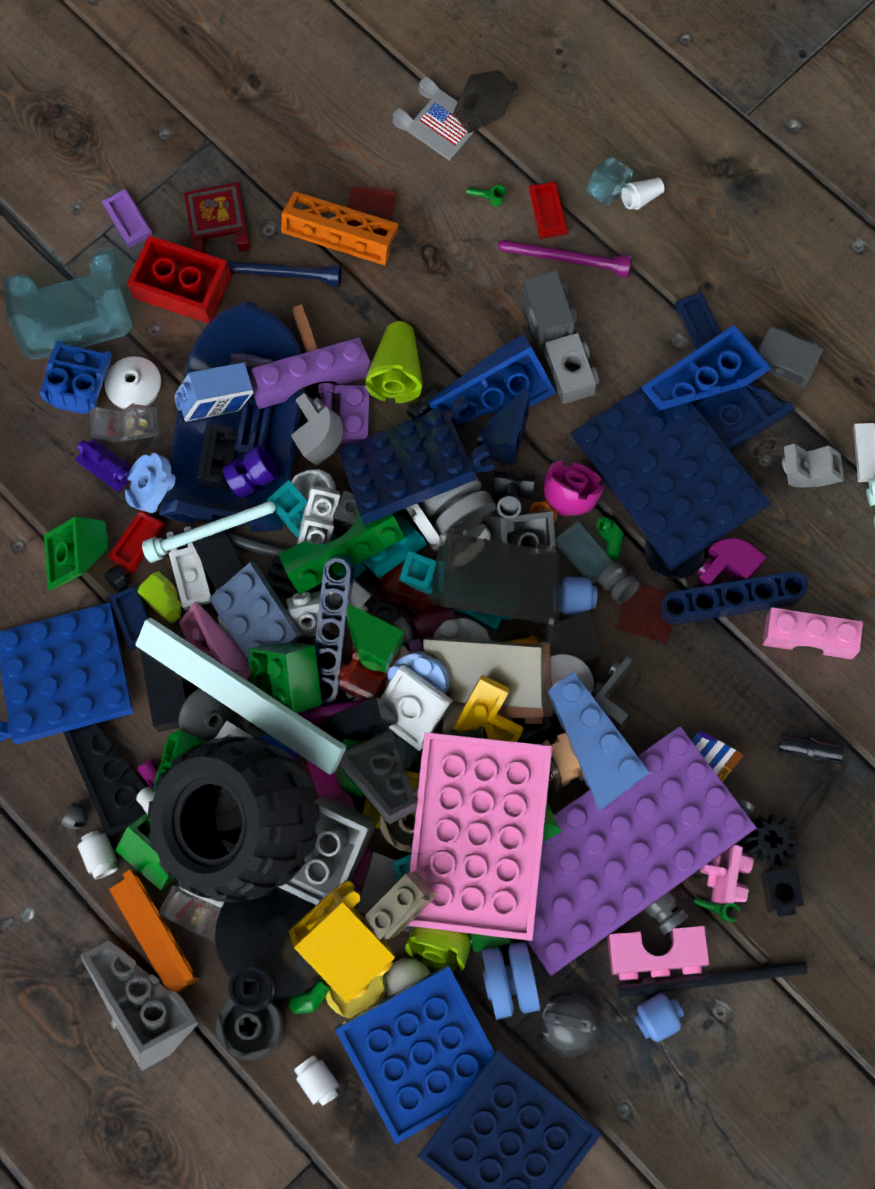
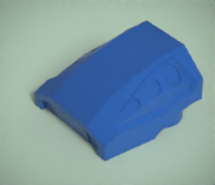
M57 341L47 363L44 381L40 390L41 398L57 409L81 414L96 411L99 394L111 365L112 352L106 351L103 353L65 345L62 341Z

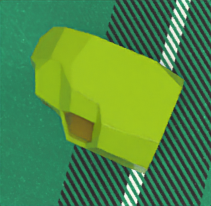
M159 571L152 573L139 586L138 593L169 623H174L181 618L182 612L179 592Z

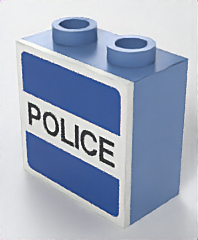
M245 362L189 372L175 393L176 407L179 411L182 410L185 422L240 411L254 393Z

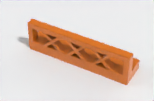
M294 191L282 211L281 233L385 266L389 260L390 244L398 231L399 224ZM298 202L309 206V209L300 210L294 207ZM330 212L335 214L336 217L328 219L322 217L321 214ZM355 220L362 225L353 227L348 225L347 222ZM380 228L387 230L388 233L385 237L374 233L373 230Z
M130 869L122 874L125 879L109 888V891L164 986L171 992L175 991L178 994L200 979L138 873Z

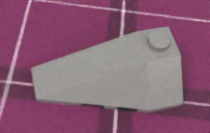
M108 940L81 954L84 965L141 1071L170 1056L197 1026L195 1017L180 995L164 987L157 977L153 974L149 975L136 965L134 959Z

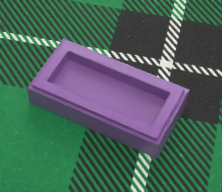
M126 188L101 201L128 248L144 241L148 235L153 236L151 229Z

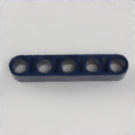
M343 553L336 554L329 559L324 566L315 652L319 683L328 682L333 688L332 693H324L320 690L322 704H328L336 698L341 689L348 632L346 609L351 604L355 571L352 558ZM334 562L342 563L346 567V575H336L332 570V564ZM329 593H339L343 598V604L340 606L333 605L329 600ZM328 622L338 625L340 633L338 635L329 634L325 624ZM322 653H332L336 657V663L327 664L322 658Z
M786 572L668 593L664 597L659 609V615L661 620L668 625H680L771 609V607L792 606L802 599L807 591L808 582L806 577L799 572ZM785 584L795 585L798 593H789L785 588ZM758 588L766 590L769 598H759L755 590ZM729 593L737 595L740 603H730L726 595ZM700 598L708 600L711 608H700L696 600ZM675 603L681 608L682 612L672 614L668 611L667 605Z

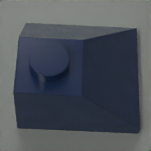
M524 390L488 420L486 430H480L477 446L486 444L490 454L484 457L485 459L491 458L493 461L515 465L529 416L530 391Z

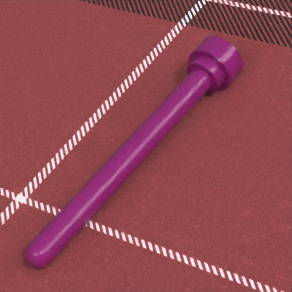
M506 240L499 241L497 245L498 249L503 252L610 269L612 273H617V277L623 278L629 277L632 256L621 254L620 257L608 258Z

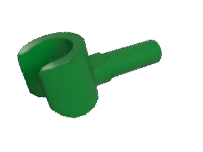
M495 185L491 191L469 187L466 191V194L488 199L489 203L494 207L500 206L503 202V199L496 197L495 194L504 196L506 193V189L501 185Z
M698 897L694 901V905L717 913L724 922L736 921L733 918L727 917V907L740 910L739 906L735 903L720 905Z

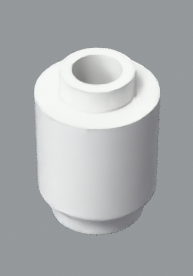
M93 831L81 837L82 842L78 845V849L88 873L92 874L94 879L104 878L118 870L116 866L118 860L106 833L100 834L99 831Z
M316 1055L305 1060L294 1070L298 1075L296 1080L313 1105L320 1102L324 1106L338 1096L335 1090L340 1086L324 1061H319Z

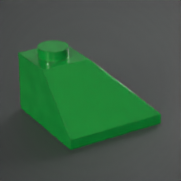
M75 516L44 534L48 590L53 591L83 575L108 549L106 521Z

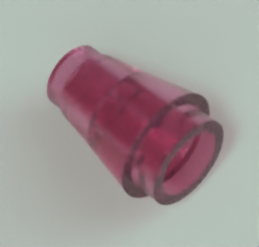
M451 608L416 614L415 618L410 619V625L415 638L422 641L427 637H433L444 621L453 620L456 617Z

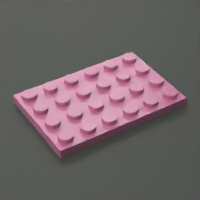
M424 732L410 873L416 871L434 890L437 896L408 926L533 940L552 746Z

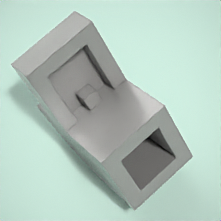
M303 393L296 399V402L308 419V422L291 434V437L302 455L318 466L338 448L343 436V423L340 416L328 407H325L318 398L313 400Z
M796 444L784 446L785 457L782 459V465L787 474L788 485L800 488L821 487L844 481L841 453L832 447L826 446L806 451Z

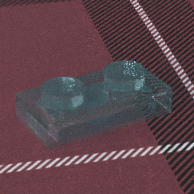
M576 522L555 538L556 545L579 572L591 580L592 585L598 582L602 571L613 563L579 522Z

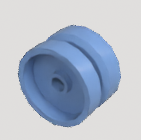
M526 941L509 944L507 949L509 965L504 964L502 951L498 947L482 950L485 970L482 971L488 1000H492L495 1019L512 1016L514 1009L511 995L517 996L519 1008L524 1014L540 1010Z

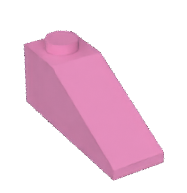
M193 603L179 622L186 641L247 680L251 670L239 646L199 603Z

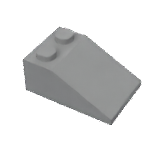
M324 795L314 800L315 804H319L320 820L316 821L315 834L318 835L314 850L304 858L305 865L286 884L278 886L315 905L335 887L337 888L346 880H352L378 823L377 820Z

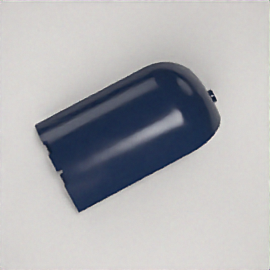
M242 302L219 313L204 328L190 353L184 379L189 372L245 362L250 379L251 368L302 353L295 337L278 318L258 308V305L255 303ZM305 387L291 395L286 402L274 405L266 451L274 461L279 477L264 487L258 485V490L244 499L238 497L230 486L228 492L196 486L207 422L235 429V435H237L242 408L237 412L186 422L182 410H178L169 457L171 474L175 475V484L170 491L166 492L162 499L159 515L195 525L196 520L211 523L266 503V499L286 481L291 480L296 443L292 439L291 434L299 429L301 408L296 399L304 393ZM256 405L251 407L244 445H248ZM262 408L261 419L255 446H258V440L265 408ZM235 452L233 461L237 458L244 460L245 453L241 455ZM274 511L271 514L237 526H251L250 530L252 532H268L282 530L284 522ZM235 526V527H232V528H229V529H226V530H227V531H235V530H236V526Z

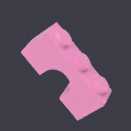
M771 607L765 620L762 645L793 650L797 646H811L822 649V655L853 660L860 651L863 622Z
M705 927L672 929L670 931V949L663 956H654L645 950L642 944L641 932L608 935L611 975H619V980L622 981L638 979V973L651 972V978L670 976V970L682 969L683 975L702 973L701 967L709 965Z

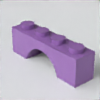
M359 337L251 368L250 382L254 392L253 396L258 408L262 409L286 402L295 392L313 383L334 381L338 385H344L366 378L370 360Z

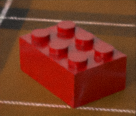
M148 235L126 284L133 299L209 324L215 316L232 275L226 260Z

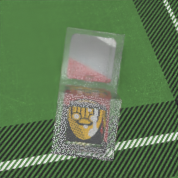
M132 403L122 411L94 407L89 411L91 438L120 442L159 435L157 408Z
M173 885L158 914L215 943V927L220 909Z

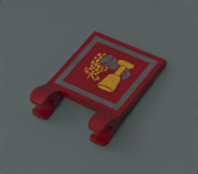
M238 182L184 192L193 250L206 254L204 239L235 234L240 252L250 250Z

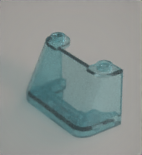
M113 249L93 255L89 261L91 275L38 289L35 281L28 275L19 274L3 278L7 319L24 356L30 359H41L51 356L57 341H62L65 345L82 348L122 337L131 331V315Z

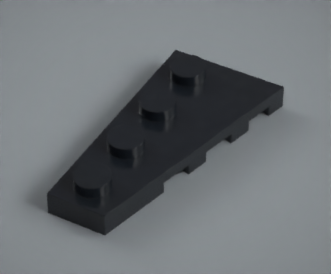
M96 723L63 732L107 837L110 839L125 832L129 825L146 814L141 804L137 801V795L142 789L146 788Z

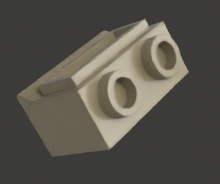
M416 871L405 874L361 921L378 940L385 938L387 940H394L437 894Z

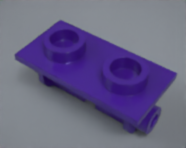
M94 438L87 442L82 440L78 444L77 449L80 451V454L76 457L75 461L120 493L129 482L127 478L132 466Z

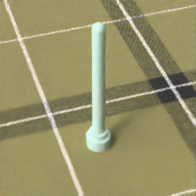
M269 501L167 539L152 537L142 542L144 555L150 563L163 559L164 555L168 554V551L271 514L275 511L276 506L273 502Z

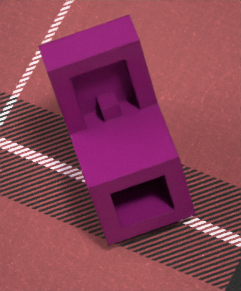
M735 538L718 541L708 551L706 557L710 560L697 573L700 575L697 586L713 585L724 572L735 581L751 579L763 565L766 557L746 541Z

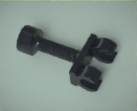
M495 471L492 495H501L497 504V510L502 517L513 519L520 514L522 500L520 498L532 499L535 476L524 475V479L506 477V472Z

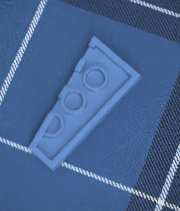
M574 671L547 691L561 726L565 729L571 743L570 747L582 769L585 782L594 797V803L598 811H601L650 773Z

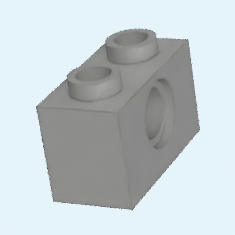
M576 333L545 342L544 355L561 404L595 395L596 384L599 383L598 374L595 367L590 368L587 360L590 358L589 349L586 342H581L579 334ZM568 365H576L579 367V370L569 371L566 367Z

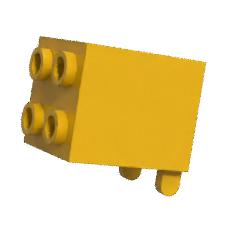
M350 880L344 881L337 888L335 887L288 931L294 949L346 1003L352 998L358 999L368 989V983L375 976L378 975L380 977L391 968L392 960L395 958L385 939L378 940L361 921L363 916L354 907L360 901V895L357 891H354V884Z

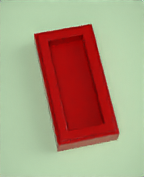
M556 181L529 186L528 191L539 239L567 235L566 222Z
M139 510L108 555V558L134 574L145 558L142 542L152 537L159 538L166 528L165 523L145 511Z

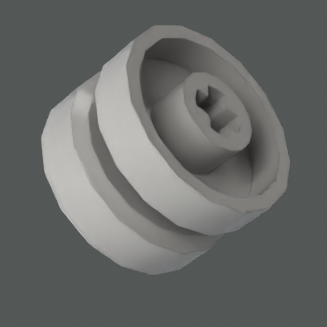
M476 474V480L424 500L419 504L427 519L435 521L434 529L443 542L458 539L468 530L485 522L484 516L492 515L496 509V503L489 493L480 491L481 482Z

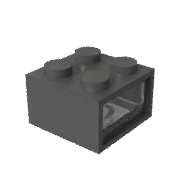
M557 270L523 279L522 305L538 354L544 353L545 342L576 334L574 322H577L576 311L573 305H568L566 299L569 295L565 280L559 279Z

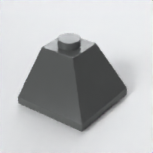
M553 511L521 512L513 519H506L500 514L484 516L485 526L491 531V539L488 541L486 539V546L502 577L557 570Z

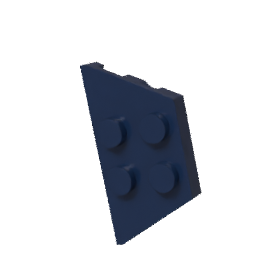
M751 383L741 388L703 398L693 404L730 451L794 411L792 404L788 402L784 404L771 397V393L761 388H755Z

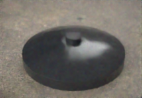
M277 888L268 895L251 900L224 902L216 922L215 947L219 961L227 975L232 978L236 971L248 966L263 969L272 975L276 982L277 992L275 999L299 996L310 991L319 981L324 980L294 949L288 932L316 905L282 888Z

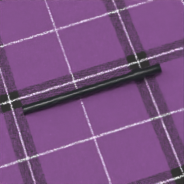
M806 961L659 980H655V977L642 978L641 982L617 985V992L619 998L644 995V998L653 997L660 992L808 974Z

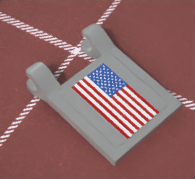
M424 77L419 82V93L431 100L414 120L404 110L397 109L393 113V125L409 132L451 162L483 123V119L440 90L431 79Z

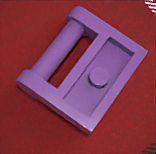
M331 383L319 384L318 395L321 396V402L325 407L332 410V398H340V418L343 423V436L340 443L358 442L368 438L370 393L366 390V386L334 385Z

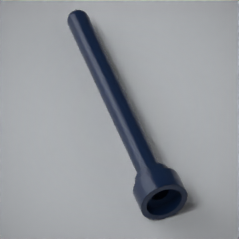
M227 261L231 273L317 279L333 287H340L342 280L341 264L329 263L328 266H323L322 269Z

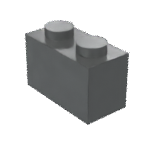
M770 326L758 353L771 367L766 373L806 389L824 349L819 347L814 341L802 340L791 335L786 329Z

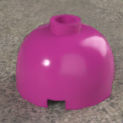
M565 461L552 463L547 470L543 484L545 498L551 507L562 516H578L592 510L604 490V484L602 486L599 484L601 477L590 468L574 462L572 467L563 466Z

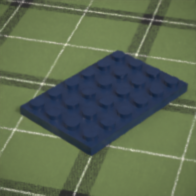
M640 387L571 432L573 441L670 571L770 506V501L692 402L659 410L643 391L642 387Z

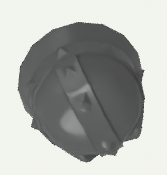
M561 992L551 996V1002L546 1006L541 1019L542 1031L545 1035L542 1043L551 1052L562 1057H576L588 1052L596 1044L600 1034V1016L596 1006L587 997L576 992Z

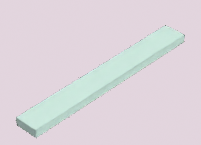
M154 619L145 620L136 643L137 647L329 775L336 771L347 746Z

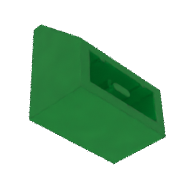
M287 643L248 648L249 668L254 686L295 713L322 705L314 645Z

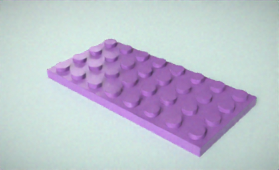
M681 727L675 729L638 756L650 773L601 811L597 810L591 790H589L554 815L562 832L543 842L533 940H526L550 976L554 975L756 829V826Z

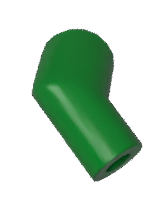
M605 516L597 520L596 527L599 534L607 542L605 557L609 560H619L624 539L623 531L612 519Z
M323 980L319 981L310 992L289 998V1009L296 1014L315 1012L331 986Z

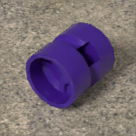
M259 445L245 453L244 460L237 458L223 467L224 476L229 486L242 499L256 492L258 485L264 487L279 477L274 461L267 451Z

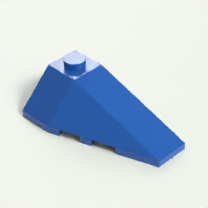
M733 325L643 385L642 389L657 408L663 410L747 386L768 372L771 367L737 327Z
M523 334L497 349L428 402L432 410L445 406L447 410H451L453 402L464 396L468 407L460 412L469 410L472 418L476 419L480 415L497 414L524 390L530 391V407L555 394L556 391L527 337Z

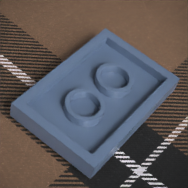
M250 562L209 597L210 602L248 662V648L294 643L303 636L257 563Z

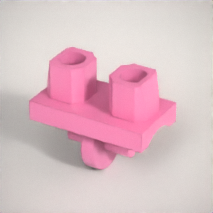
M733 845L713 859L710 865H705L700 869L701 873L709 875L707 886L713 887L711 902L725 904L747 901L748 886L737 883L739 872L744 874L750 873L754 858L742 852L743 847Z

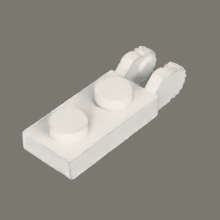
M190 526L184 528V532L192 530ZM173 531L166 533L167 538L175 536ZM192 542L188 543L187 548L178 550L177 547L171 549L169 557L183 609L188 610L193 603H199L200 606L211 603L209 600L211 592L205 569Z

